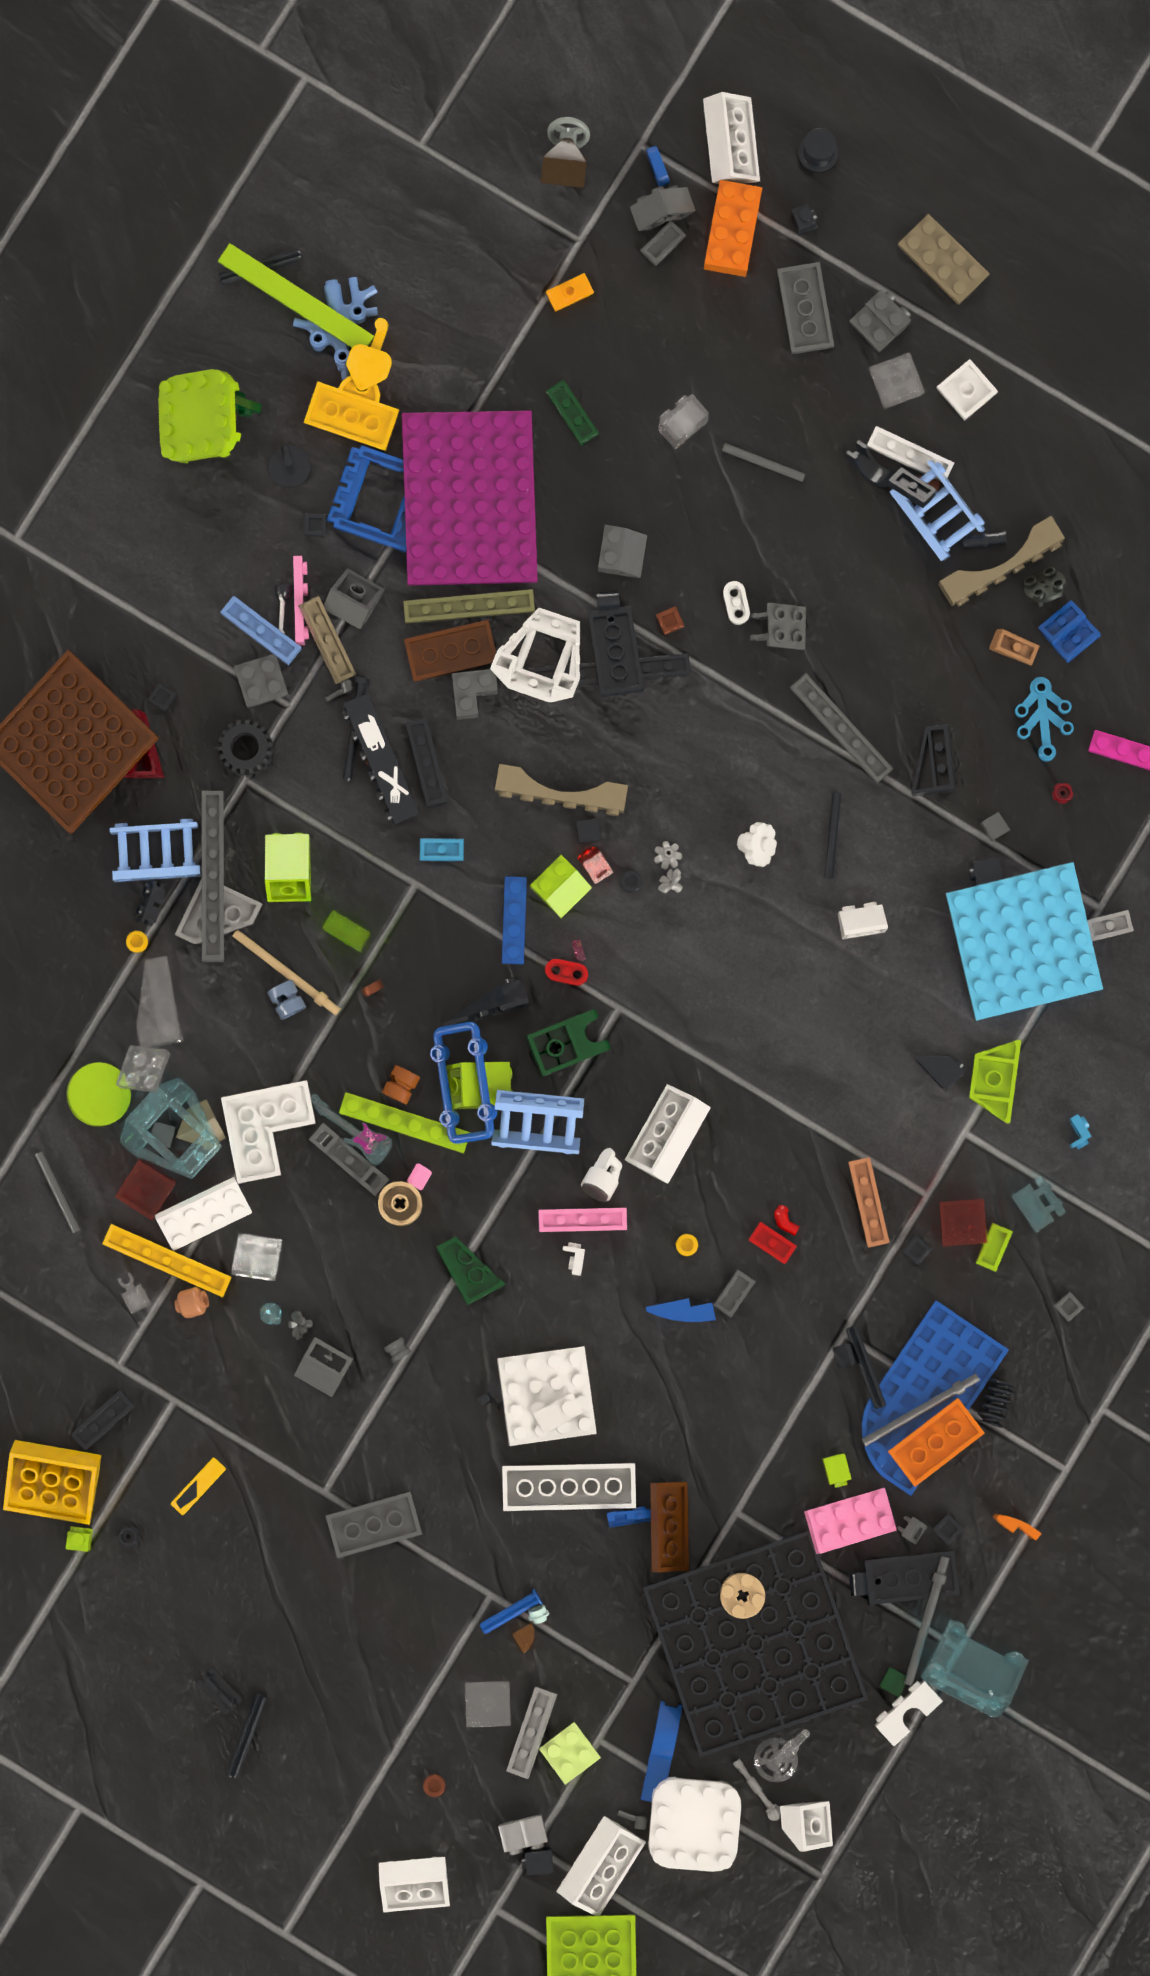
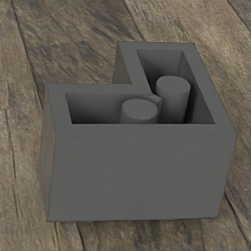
M677 185L664 189L663 186L655 188L651 191L652 194L638 198L637 203L630 207L638 231L653 230L666 221L682 220L696 211L688 188H678Z
M491 669L452 673L457 720L479 718L476 696L498 694L496 675Z

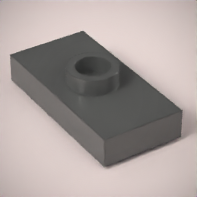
M669 221L640 252L656 267L686 237V234L672 221Z
M737 1269L713 1306L731 1318L756 1281Z

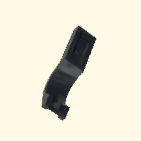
M861 441L856 443L858 449L854 453L849 450L846 452V458L867 481L876 486H889L922 508L936 496L937 490L902 467L899 470L892 471L881 466L873 458L869 447Z

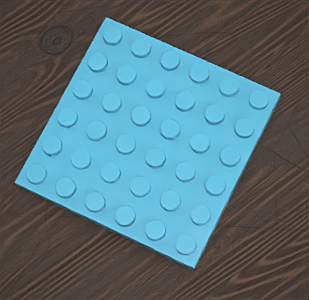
M1074 862L946 893L976 1021L1103 989Z

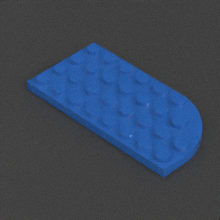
M936 1300L879 1384L886 1406L875 1409L870 1397L862 1418V1438L953 1387V1383L959 1380L961 1382L973 1374H977L980 1381L965 1389L966 1392L959 1396L956 1394L865 1447L864 1445L867 1456L877 1472L910 1496L918 1485L913 1486L888 1451L956 1398H959L965 1408L969 1410L1009 1351V1349Z

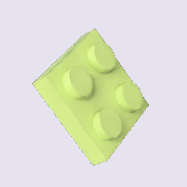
M575 1722L539 1748L565 1785L601 1758Z

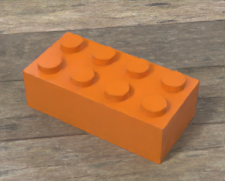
M720 180L705 258V270L746 277L762 187Z

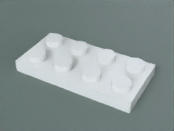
M232 1177L156 1214L155 1218L174 1251L251 1214L252 1211L235 1178Z

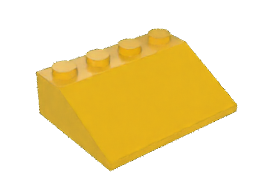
M15 1440L9 1454L3 1510L90 1525L101 1455Z

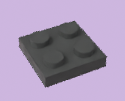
M274 654L234 666L247 708L289 696L278 659Z

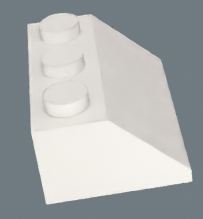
M445 1857L379 1863L383 1912L450 1906Z

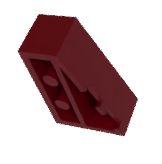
M132 710L150 728L146 713L140 710ZM155 744L123 778H164Z

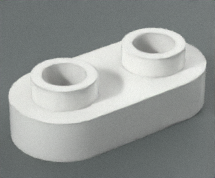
M737 581L729 582L723 591L728 618L733 624L742 625L747 622L750 616L745 588ZM736 590L738 592V595L736 597H732L730 595V591ZM741 611L743 616L737 618L735 612Z

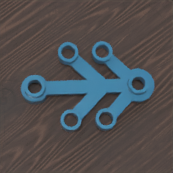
M1037 677L1030 684V695L1022 704L1015 708V715L1019 718H1024L1028 714V708L1036 700L1038 702V709L1025 725L1018 728L1017 736L1020 739H1027L1033 727L1040 721L1042 746L1038 750V756L1042 761L1048 762L1056 755V749L1051 745L1049 721L1057 726L1063 735H1070L1074 730V726L1071 722H1065L1047 707L1046 699L1058 707V711L1062 714H1067L1072 706L1069 701L1062 700L1051 691L1052 686L1048 679ZM1043 684L1045 690L1039 691L1037 685ZM1066 703L1069 707L1068 710H1062L1061 704ZM1023 707L1025 714H1019L1018 708ZM1069 725L1071 728L1070 732H1065L1063 726ZM1021 729L1027 730L1026 736L1020 734ZM1049 748L1051 755H1045L1044 749Z

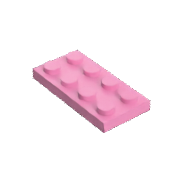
M885 1488L804 1511L816 1554L897 1530Z

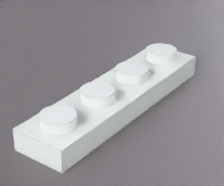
M877 426L867 444L870 449L923 474L932 469L927 463L930 460H933L935 463L939 461L946 470L943 473L946 478L954 465V462ZM936 476L935 478H933V479L939 480V481L941 482V480L938 478V476Z

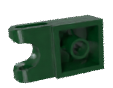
M596 1009L525 1036L540 1077L608 1051L611 1048L606 1040L593 1043L585 1036L586 1026L598 1018ZM552 1042H554V1045L558 1044L559 1049L556 1050L557 1054L549 1051Z

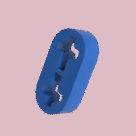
M657 146L645 149L658 186L662 187L670 184Z

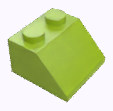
M562 855L530 885V888L560 918L592 888Z

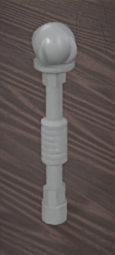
M741 1759L736 1760L733 1765L744 1775L753 1792L758 1794L764 1802L768 1818L773 1821L779 1820L781 1818L780 1807L777 1804H772L762 1792L761 1786L747 1772Z

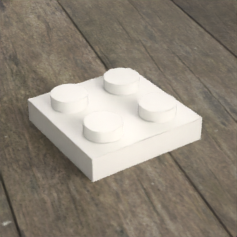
M970 359L937 386V390L964 421L998 393L996 388Z

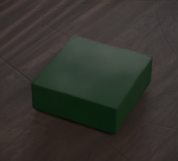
M889 1667L879 1687L900 1697L906 1685L904 1684L906 1675Z

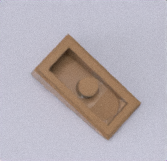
M997 629L989 649L1032 666L1039 645L1004 629Z

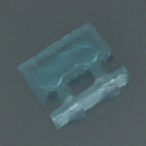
M1042 1176L1035 1180L1039 1187L1037 1190L1034 1191L1029 1184L1011 1196L1035 1233L1054 1221L1050 1215V1212L1055 1210L1059 1217L1066 1213L1062 1207V1201L1060 1198H1056L1050 1189L1052 1186L1049 1182L1046 1183ZM1042 1194L1050 1203L1047 1207L1039 1199V1196Z

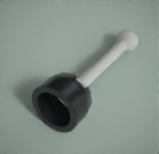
M275 585V596L280 600L279 630L285 634L283 630L285 601L291 597L292 586Z

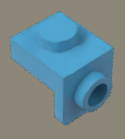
M1077 1114L1070 1118L1069 1122L1079 1136V1139L1069 1146L1071 1149L1077 1147L1079 1150L1089 1144L1087 1139L1092 1136L1088 1131L1090 1126L1087 1120Z

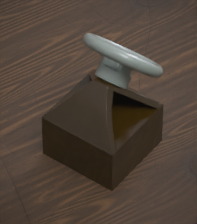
M573 117L558 118L551 122L547 129L548 138L556 146L543 157L541 183L584 188L587 160L579 148L589 141V128L584 122ZM568 123V124H574V125H576V126H578V127H576V128H565V127H563V126L560 125V124ZM554 130L560 132L559 140L555 137ZM584 133L583 138L576 142L577 134Z

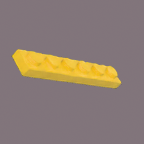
M113 1224L110 1225L102 1243L221 1297L224 1296L232 1278Z

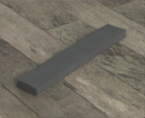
M807 673L790 687L794 694L876 784L893 770L891 765Z

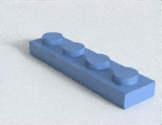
M235 596L230 599L220 612L222 616L288 666L302 650L301 646Z

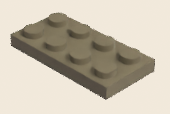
M929 214L898 243V246L958 305L990 274Z

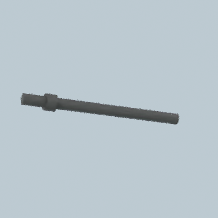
M975 1373L961 1382L959 1380L953 1383V1387L862 1438V1442L865 1447L956 1394L958 1396L966 1392L965 1389L976 1384L980 1379Z
M941 1556L937 1572L933 1574V1586L904 1681L906 1685L913 1686L942 1584H945L947 1576L945 1573L950 1558Z

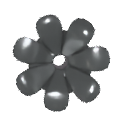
M295 1311L291 1314L293 1321H289L288 1326L293 1328V1337L299 1340L302 1339L303 1334L307 1333L308 1328H312L313 1323L312 1320H305L300 1311Z

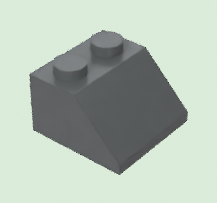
M605 525L598 572L641 578L647 535L628 528Z
M347 568L330 589L324 603V608L332 615L361 629L370 617L385 589Z

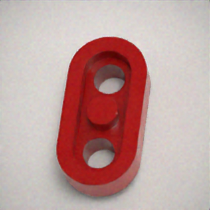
M552 959L545 967L546 976L552 981L580 986L588 979L587 968L579 963ZM555 966L559 967L560 973L553 974L552 968ZM579 971L582 976L579 979H575L573 973Z

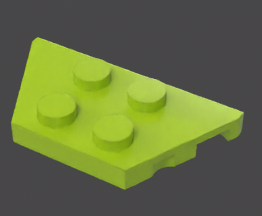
M1016 1040L974 1055L969 1098L1007 1124H1010L1021 1040Z

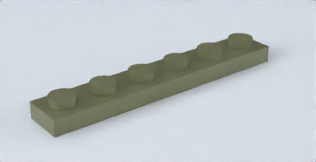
M533 589L403 601L405 624L535 612Z

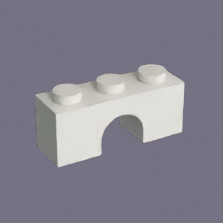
M924 1680L921 1683L916 1681L913 1686L909 1687L910 1693L904 1698L902 1696L897 1698L892 1703L893 1708L888 1713L884 1711L875 1719L877 1721L875 1726L893 1746L910 1732L903 1723V1715L908 1709L918 1708L928 1716L943 1702Z

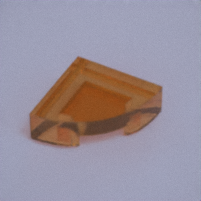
M532 1623L513 1633L523 1653L531 1647L534 1640V1627Z

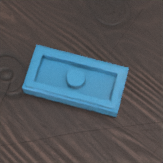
M420 838V861H464V839Z

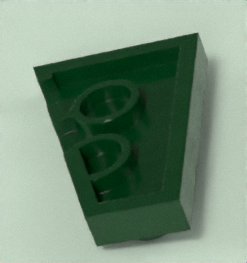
M457 1237L436 1247L466 1305L506 1285Z

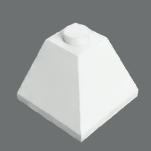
M829 1801L780 1806L782 1829L799 1851L833 1846Z

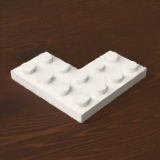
M307 1080L221 1098L238 1184L281 1175L273 1132L316 1124Z

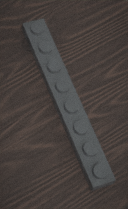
M202 791V962H224L223 791Z

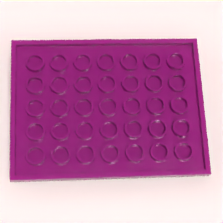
M532 411L402 413L407 586L537 583Z

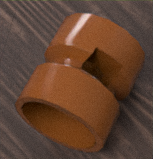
M395 1065L390 1075L392 1080L386 1082L382 1093L407 1105L412 1095L410 1090L416 1088L420 1077Z

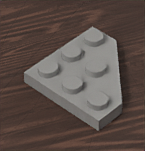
M202 879L175 933L176 936L193 944L202 942ZM224 886V934L252 925L263 904Z

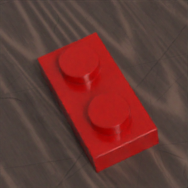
M762 1222L759 1223L748 1240L784 1265L797 1247Z

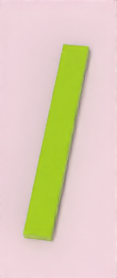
M229 243L219 258L218 263L351 348L358 344L369 346L373 341L374 335Z

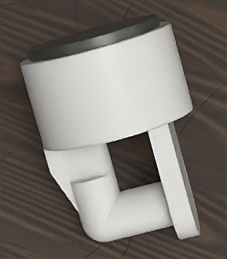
M611 1148L605 1149L600 1154L594 1167L589 1168L581 1183L582 1190L598 1201H609L619 1184L618 1178L622 1169V1163L615 1157V1152Z

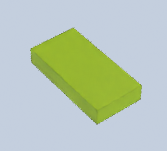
M992 1223L976 1264L996 1272L1013 1231Z

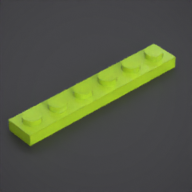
M347 1092L345 1093L339 1114L464 1154L467 1142L460 1144L452 1143L448 1138L447 1128L440 1122ZM455 1128L456 1135L470 1133L468 1131Z

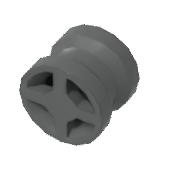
M403 1337L384 1348L386 1352L390 1353L393 1363L411 1353V1350L404 1345Z

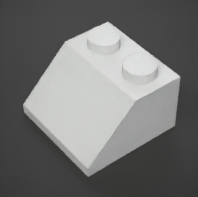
M876 902L865 903L864 908L855 909V905L842 907V911L838 913L842 939L885 933L888 929L883 906L877 905Z

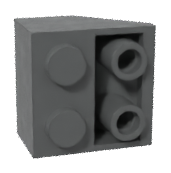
M315 1337L294 1376L333 1397L354 1359Z

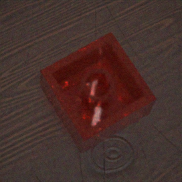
M139 1158L115 1198L150 1220H153L177 1181Z
M984 1199L940 1202L942 1242L944 1247L988 1244Z

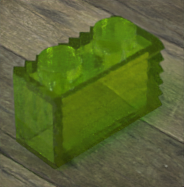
M336 910L331 912L322 927L324 931L359 952L362 951L371 936L370 932L366 931L365 928L363 929L362 926L351 922L350 919L348 920L347 917L340 915V913H336Z

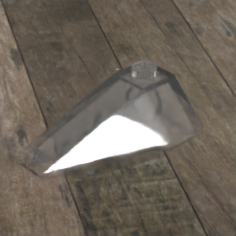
M167 956L145 960L136 1026L140 1050L183 1042Z

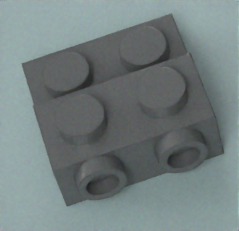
M882 290L872 297L849 321L878 353L911 322L909 311L903 306L899 308L894 303L895 297L889 291L884 293Z

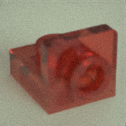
M596 847L585 849L581 856L577 858L595 884L613 873L604 856Z

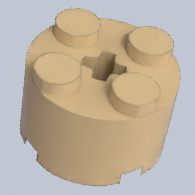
M403 1181L392 1182L385 1186L379 1195V1212L387 1222L393 1225H409L419 1217L422 1211V1197L419 1191L410 1183ZM399 1198L400 1200H406L404 1202V1209L400 1207L397 1209L395 1208L397 1204L395 1202L396 1199Z
M735 1573L729 1576L722 1584L720 1601L730 1615L742 1619L750 1618L756 1615L763 1607L765 1591L761 1582L753 1575ZM739 1590L743 1592L748 1591V1595H746L747 1600H737L736 1597L739 1596Z

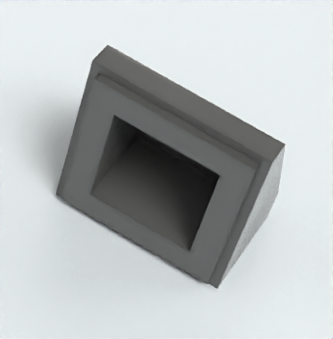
M999 812L980 823L992 842L1010 831Z

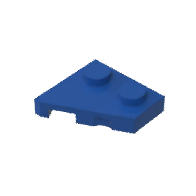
M637 1507L633 1511L618 1510L607 1513L609 1528L650 1522L651 1509Z

